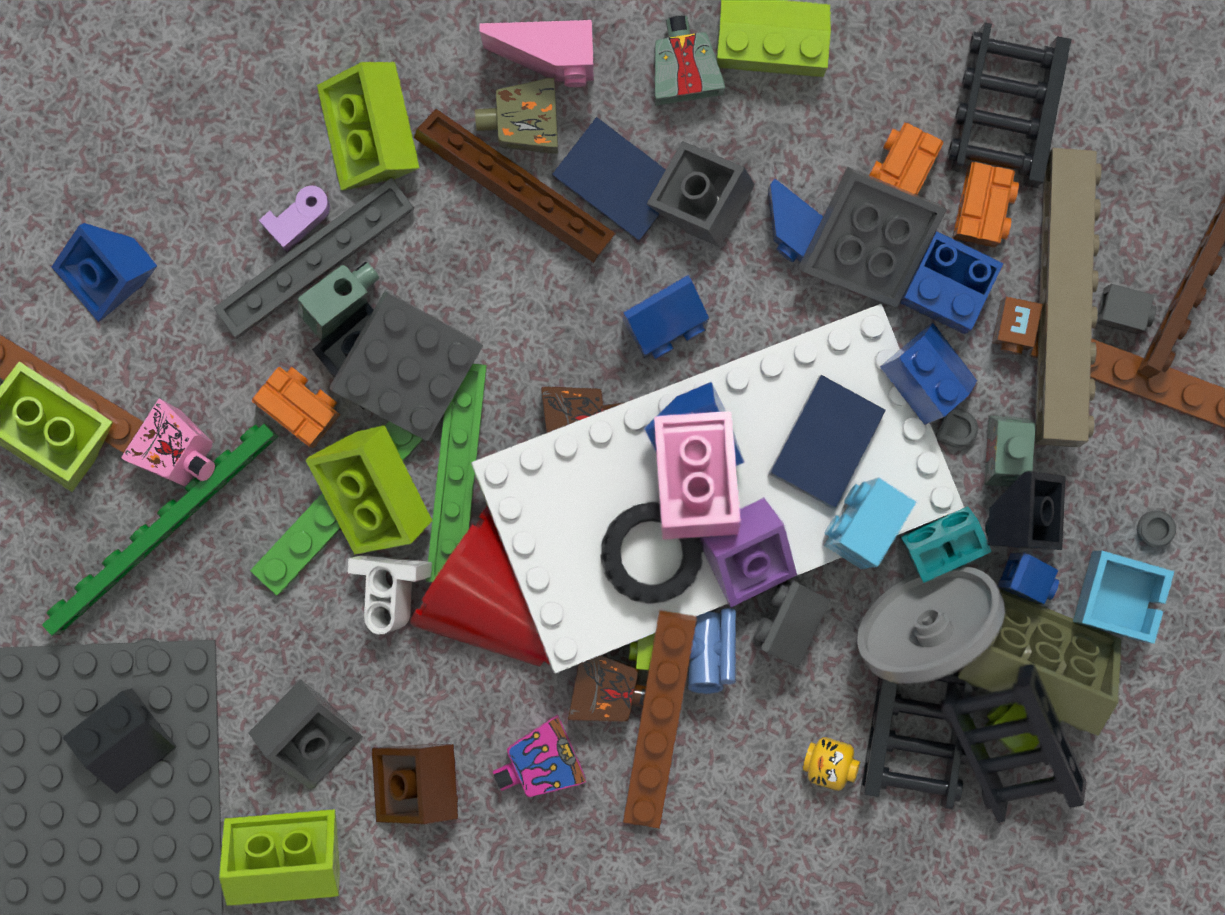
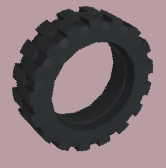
M658 502L634 505L620 513L609 524L601 543L602 553L600 554L605 576L608 581H611L614 588L620 594H624L633 601L649 604L669 601L683 594L695 582L703 562L701 560L703 543L700 542V538H679L683 556L680 567L672 578L661 584L649 585L638 582L628 574L621 558L623 539L631 528L640 523L651 521L661 523L660 503Z

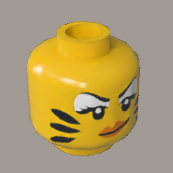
M822 737L816 744L810 743L804 760L803 771L808 772V779L811 783L840 791L845 787L847 781L855 782L860 761L854 759L855 752L852 745L828 737Z

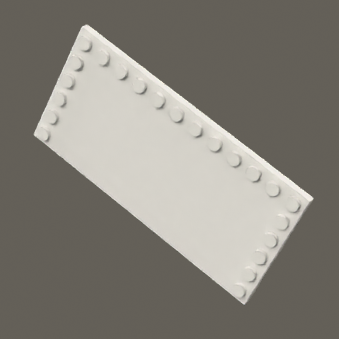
M882 304L471 462L553 673L655 633L659 610L698 616L728 604L705 557L704 551L701 558L703 560L702 567L698 571L695 582L680 596L669 601L652 604L636 602L624 594H620L614 588L611 581H608L600 559L603 536L609 524L620 513L634 505L647 502L660 503L657 454L645 432V427L678 395L709 382L713 383L726 412H731L732 428L745 462L736 466L739 509L762 498L767 500L784 523L797 575L842 558L824 546L828 539L825 531L836 515L839 517L843 515L848 506L844 503V500L855 484L860 486L863 481L866 482L879 477L917 502L897 535L964 508L931 424H923L880 368L883 363L900 350ZM820 375L829 378L886 410L836 508H831L768 474ZM653 521L640 523L631 528L624 537L621 547L622 564L628 574L638 582L649 585L661 584L672 578L679 569L683 556L680 540H663L661 523Z

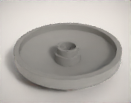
M960 566L923 583L917 573L891 587L872 604L863 617L858 630V648L869 669L882 679L896 683H919L934 680L967 665L991 644L1003 623L1005 615L1004 601L994 580L983 571L972 567Z

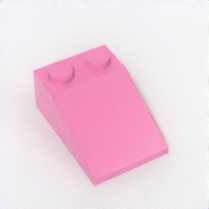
M592 20L479 24L484 49L548 78H554L557 82H564V85L567 87H582L586 85V81H594Z
M731 412L654 417L662 539L738 535L740 514Z

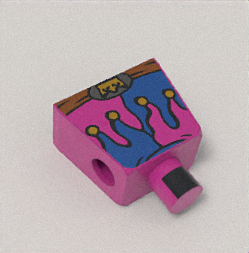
M559 715L553 716L508 746L507 752L512 762L493 770L495 780L501 791L521 783L527 797L586 782L585 774Z

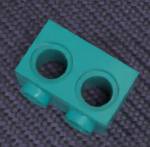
M968 506L901 536L912 564L923 583L992 552L990 546L987 545L988 541L979 520Z

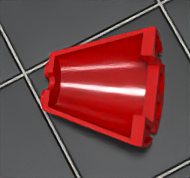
M486 506L481 512L475 526L472 524L421 600L423 604L419 609L415 610L409 623L418 629L540 667L545 662L550 666L489 508Z

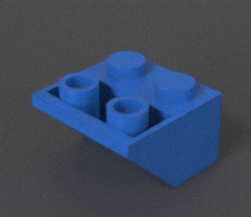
M936 231L900 303L958 332L966 334L972 330L1004 263Z

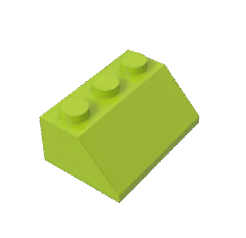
M721 0L716 52L719 68L824 77L828 68L831 35L830 4L786 0Z
M360 62L317 85L341 191L388 181L390 178L397 179L420 168L395 62Z
M19 361L0 386V446L73 492L95 462L113 422Z
M385 425L357 431L306 459L354 555L411 544L432 522V518Z
M335 809L224 818L219 879L227 906L338 897L340 862Z

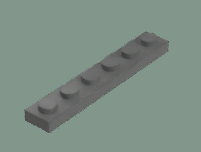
M390 178L214 307V310L234 337L238 339L414 210V207L393 178Z

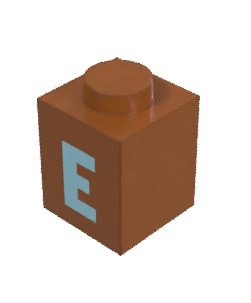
M1007 296L1000 300L992 343L1001 345L1000 351L1014 355H1022L1023 350L1028 351L1034 348L1043 304Z

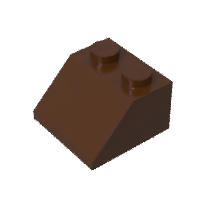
M419 744L372 748L376 822L430 824L458 819L454 744Z

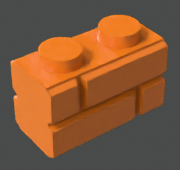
M904 122L899 131L893 128L883 146L889 152L883 164L878 161L875 162L869 176L918 195L944 142Z
M972 162L967 167L953 239L989 247H996L1000 244L1001 239L1007 240L1012 221L1011 218L1006 217L1009 203H1015L1019 189V183L1013 182L1015 171Z
M279 366L252 398V402L307 446L314 448L340 416V413L333 409L337 402L321 389L317 394L309 390L305 386L309 380L292 366L288 371Z

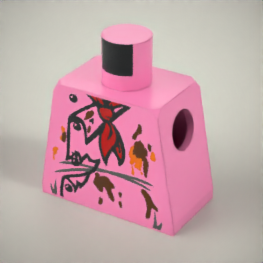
M160 398L121 457L123 460L182 486L188 485L193 476L200 481L207 480L215 469V463L206 457L212 448V441L180 409Z

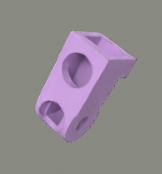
M306 186L298 192L295 202L277 218L269 211L259 221L282 248L288 252L326 218L330 211V202L322 189L317 186Z

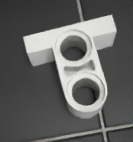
M368 554L348 558V573L366 575L364 620L371 632L378 635L398 630L408 623L411 612L412 581L416 582L431 577L432 562ZM387 571L391 574L393 579L392 587L388 584L386 580ZM385 608L391 615L390 623L384 617Z

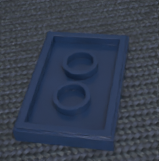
M596 117L553 172L552 177L638 242L641 241L661 215L650 208L647 202L666 169Z
M823 375L818 376L768 474L827 506L836 508L886 410Z

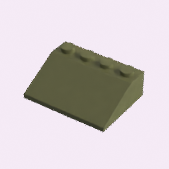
M998 588L1005 605V615L1001 628L991 644L978 657L959 669L958 678L965 680L974 687H982L995 692L1012 688L1013 684L1017 683L1019 666L1034 663L1058 719L1071 724L1077 730L1087 731L1099 736L1119 702L1122 639L1099 629L1075 623L1068 616Z

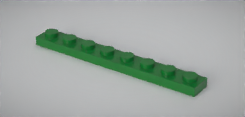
M256 424L249 428L240 437L243 443L233 452L229 449L224 451L213 461L215 469L210 478L200 481L195 477L185 487V490L188 492L178 502L172 499L157 512L160 518L150 527L147 524L141 526L129 538L133 543L123 552L119 549L115 550L102 562V565L105 567L95 577L89 574L74 587L77 593L67 602L62 599L52 606L46 613L50 618L42 624L51 636L61 635L279 436L266 424H263L260 428Z

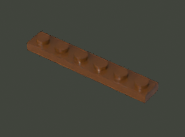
M435 109L417 128L414 139L594 263L616 234L438 109Z
M1225 193L1137 372L1148 378H1152L1161 371L1166 372L1172 364L1176 353L1171 350L1176 340H1181L1191 325V320L1187 319L1192 307L1197 308L1206 294L1207 288L1203 287V284L1208 275H1214L1222 261V256L1218 254L1223 243L1225 244Z

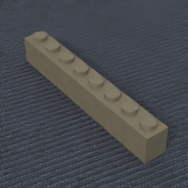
M1052 148L1049 152L1043 182L1039 301L1043 305L1038 332L1036 445L1079 448L1088 442V438H1091L1094 432V417L1089 415V401H1093L1095 396V380L1090 379V367L1095 363L1096 343L1091 342L1092 328L1096 326L1098 315L1097 307L1092 306L1093 292L1097 290L1099 279L1098 271L1093 270L1094 257L1098 254L1100 244L1099 235L1094 234L1095 221L1099 219L1101 208L1100 199H1095L1096 185H1099L1102 173L1101 164L1096 163L1097 151Z

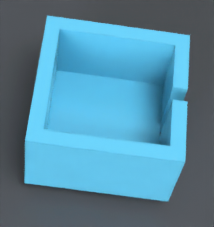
M879 477L866 482L863 481L860 486L855 484L844 500V503L848 506L841 517L836 515L825 531L828 539L824 546L860 569L878 567L917 502Z
M1092 551L1073 622L1137 641L1155 644L1163 611L1147 609L1149 602L1166 604L1174 571L1105 551Z

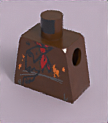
M541 387L547 433L623 404L603 405L601 389Z
M602 654L579 663L568 719L583 721H629L631 706L643 707L646 686L636 684L638 669Z

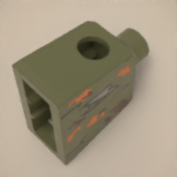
M546 78L496 90L497 108L475 109L476 131L498 130V142L501 148L558 154L554 78Z

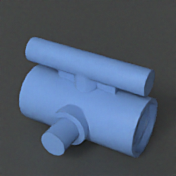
M730 608L722 609L721 614L705 612L696 616V626L688 665V689L690 691L702 694L717 693L723 690V684H734L736 682V610Z

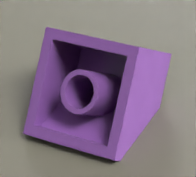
M765 498L739 509L740 527L738 535L700 537L705 557L730 607L797 575L784 523Z

